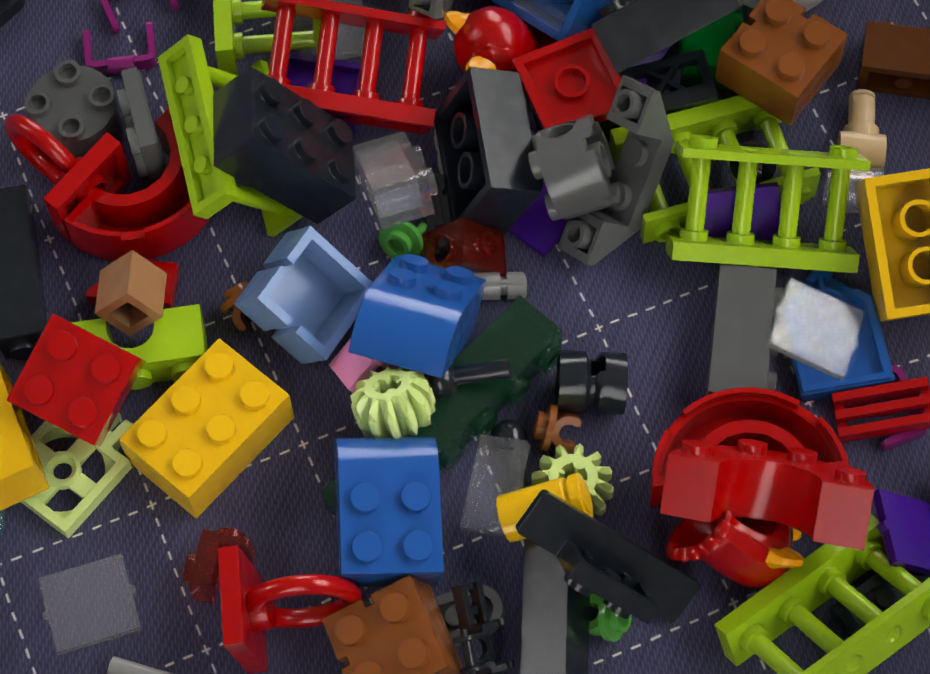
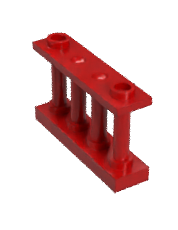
M262 0L261 10L276 12L269 72L266 76L274 78L284 87L302 98L310 100L325 112L347 123L425 135L433 128L436 109L423 107L424 102L419 99L427 39L437 40L446 29V21L433 19L415 10L408 11V14L328 0ZM294 16L321 20L313 83L308 84V88L290 85V79L286 78ZM339 23L365 28L358 89L353 91L352 95L336 93L335 87L331 85ZM383 31L409 35L402 98H398L397 102L379 100L380 95L375 93Z

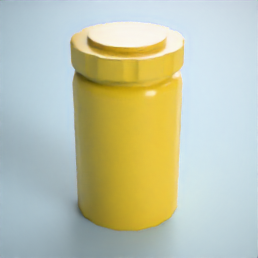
M575 473L568 475L567 479L557 478L498 495L496 499L497 513L507 540L512 543L526 539L518 534L515 526L543 489L548 490L593 517L592 498L582 475Z

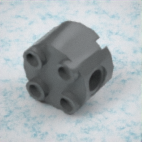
M73 60L62 61L56 65L55 69L50 70L39 78L24 99V107L28 118L51 133L75 158L83 157L106 132L120 143L122 142L124 132L122 127L123 119L112 83L97 70L87 66H80Z
M589 114L539 130L536 135L532 136L535 151L528 154L529 163L535 179H544L548 194L544 196L545 204L552 221L559 219L568 220L619 204V182L609 183L611 171L616 170L604 132L599 122H594V115Z

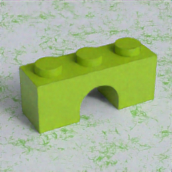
M200 304L163 309V317L154 322L152 335L144 344L134 348L120 347L146 361L131 389H144L155 382L169 380L176 382L208 350L206 327ZM98 318L71 322L114 344L108 323L104 319Z

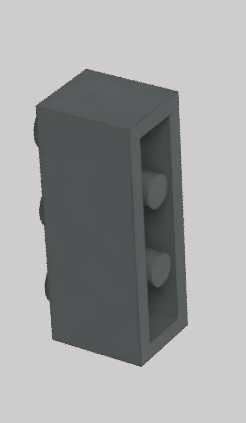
M720 264L716 285L706 396L714 392L739 387L764 388L776 391L777 373L768 372L769 358L778 357L780 330L772 329L773 315L781 316L784 288L776 287L777 269Z

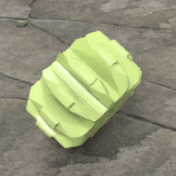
M387 365L385 370L379 373L371 371L369 379L356 382V391L350 395L354 418L365 437H394L399 439L408 434L417 436L418 428L430 425L431 415L436 411L434 405L436 400L433 390L429 386L428 379L424 377L423 373L403 367L392 369Z
M580 443L575 446L574 454H568L566 449L559 444L555 449L556 459L546 455L540 458L539 467L541 471H534L532 473V485L557 478L567 479L568 475L580 473L590 491L593 514L602 516L606 512L604 500L612 499L614 487L608 483L612 479V470L610 466H599L601 455L598 451L590 454L588 457H584V447Z

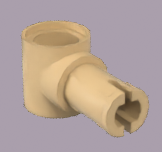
M858 89L850 93L848 124L845 125L843 131H839L837 145L858 148V155H862L871 161L870 171L851 170L852 173L882 175L885 166L887 137L884 134H879V127L875 124V94L866 89Z

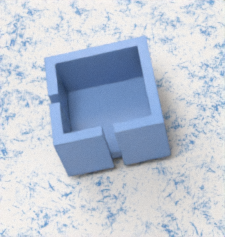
M308 226L287 232L263 263L267 269L258 271L234 302V305L263 331L276 329L271 338L301 364L328 359L357 318L363 298L373 283L313 227Z

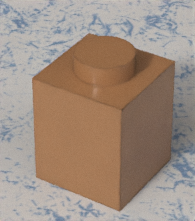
M131 250L100 270L95 314L128 336L135 334L163 317L167 273Z

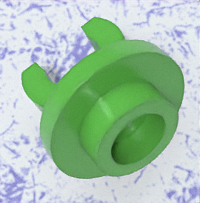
M399 214L395 216L392 220L387 221L379 231L378 239L382 250L392 259L397 255H419L423 249L427 224L421 222L416 228L412 223L405 220L404 215Z
M590 594V607L599 608V612L594 620L589 621V634L592 636L601 635L605 641H618L623 633L628 631L632 615L628 619H624L604 604V598L597 594Z

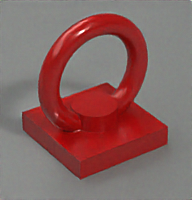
M11 114L4 122L5 132L16 149L37 171L55 185L43 200L57 233L70 244L72 240L64 219L88 193L96 187L110 194H119L132 180L122 145L108 132L83 157L75 158L60 141L32 119L20 114Z
M238 545L218 548L223 646L248 674L268 671L265 630L274 629L275 627L306 628L324 625L323 618L363 599L362 592L355 583L333 575H292L262 583V576ZM298 595H326L340 598L324 605L306 608H278L274 604V600Z

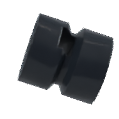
M558 351L555 381V405L558 406V412L583 413L587 406H592L596 414H624L628 387V359L626 353L599 352L595 359H591L586 351Z

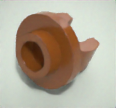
M247 280L227 290L223 294L226 302L220 306L223 314L233 311V323L240 331L251 329L245 314L234 305V302L249 284Z
M550 403L546 412H537L533 425L532 439L539 440V450L547 452L552 441L555 447H558L560 444L567 452H572L576 446L575 442L561 438L559 432L565 425L581 427L582 421L578 415L571 412H564L557 416L558 406Z

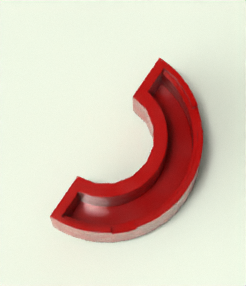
M169 107L155 121L162 150L170 157L169 164L162 176L148 188L131 194H110L94 187L64 219L72 243L76 248L105 260L116 261L131 250L145 259H152L165 255L186 244L210 220V218L204 219L193 215Z
M739 387L725 389L704 396L682 410V414L673 422L669 429L665 430L659 441L653 461L649 489V507H661L668 455L673 450L682 448L684 440L704 441L712 445L737 446L739 439H754L767 443V450L787 453L790 447L806 448L816 451L818 453L817 460L835 466L850 467L844 447L831 426L822 416L818 419L810 411L800 406L801 401L778 391L764 388Z
M739 439L737 446L712 445L704 441L684 440L682 448L673 450L668 455L660 514L710 523L715 519L723 518L724 513L728 510L733 513L734 517L768 520L799 529L808 534L814 542L858 550L865 549L874 487L866 480L867 473L861 469L835 466L817 460L818 453L806 448L790 447L787 453L767 450V443L754 439Z

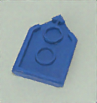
M812 270L806 278L804 285L795 297L790 299L781 312V320L800 398L807 401L832 398L831 393L895 382L873 297L858 288L853 290L832 277L833 274L829 271Z

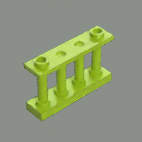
M213 0L215 53L219 70L238 76L237 59H245V54L271 52L274 34L243 36V32H236V25L244 24V20L276 17V12L261 10L262 0L242 2V0ZM313 19V30L292 32L290 50L315 48L317 55L321 20Z
M187 34L158 57L193 215L209 219L231 202L261 209L267 235L275 237L303 218V216L254 188L235 183L234 177L214 166L213 87L221 89L237 77V75L208 66L201 38ZM260 59L252 65L256 70L268 75L267 61Z
M741 95L667 114L674 140L671 153L677 155L688 186H690L692 158L681 157L676 151V142H689L690 135L718 137L719 144L739 146L736 135L756 129L762 131L768 147L789 149L779 126V123L783 121ZM623 127L610 130L609 148L615 166L629 130ZM777 164L776 167L780 177L760 182V184L777 182L779 186V206H781L785 165ZM818 167L804 170L800 205L816 196L821 176ZM733 176L735 184L737 185V179ZM658 184L650 204V213L642 215L640 237L643 244L655 240L666 242L667 233L680 234V228L686 225L688 202L668 207L660 184Z
M690 135L689 142H676V151L681 157L692 158L686 225L680 228V234L667 233L665 251L671 260L858 273L860 255L852 247L847 246V240L843 239L851 170L870 171L871 161L862 155H858V148L845 145H830L829 152L723 145L718 144V137L709 135ZM711 160L739 162L732 230L727 231L726 237L708 236V230L704 229ZM758 163L785 165L778 234H773L772 240L754 239L755 234L750 232ZM804 166L832 168L824 237L819 238L818 244L801 243V237L796 236Z
M870 513L864 550L831 544L822 545L804 558L801 567L789 569L715 623L714 626L724 655L736 667L756 654L777 674H867L930 627V578L921 583L904 568L889 565L883 536L877 529L879 520ZM873 569L905 596L884 612L850 585V583L868 570ZM833 597L866 624L845 641L811 613ZM792 626H796L827 653L805 671L772 642Z

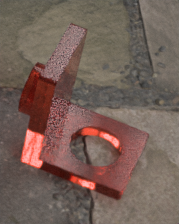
M460 218L422 234L423 257L431 265L445 269L450 266L460 267L464 265L483 273L500 272V276L507 275L505 239L502 232L468 219ZM447 237L450 241L449 254L443 261L437 262L434 255L435 247L438 240Z

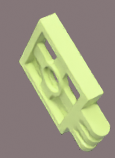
M119 413L101 446H94L47 421L32 435L50 488L21 501V503L68 539L132 468L130 460L119 453L118 450L121 447L119 438L133 424L128 420H124L112 432L121 419ZM57 438H78L67 451L54 452L45 445V443ZM95 450L101 453L105 462V475L97 483L84 475L81 467ZM66 463L72 467V473L68 478L58 479L54 476V469L59 464ZM70 489L82 498L78 505L69 511H53L46 506L59 490Z

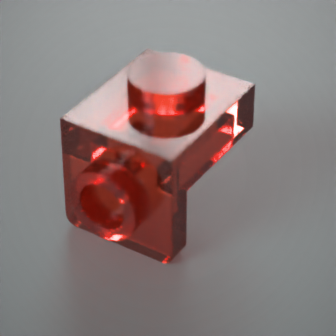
M228 527L218 528L217 532L206 529L202 530L196 554L189 553L183 573V581L188 583L193 600L210 604L214 602L220 579L218 548L238 545L249 561L253 563L255 557L254 547L251 539L247 538L243 532Z

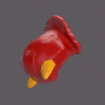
M497 6L483 7L471 13L451 10L443 16L444 21H446L450 30L455 34L454 55L459 68L464 72L469 67L514 72L512 59L557 42V40L522 20L513 12Z
M728 510L724 513L723 518L715 519L710 523L685 518L668 537L665 556L673 561L687 562L700 559L732 582L754 589L766 587L783 575L788 568L801 567L804 561L803 556L792 549V542L801 538V531L785 524L768 520L734 517L733 513Z

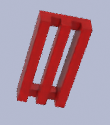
M927 376L831 393L838 436L841 443L930 428V388ZM919 394H921L920 396H915V397H909V398H903V399H898V400L886 401V402H881V403L863 405V404H868V403L880 402V401H885V400H891V399H897V398H902V397H908V396H914V395H919ZM863 405L858 407L846 408L851 406ZM924 409V413L847 426V421L874 416L883 417L897 412Z

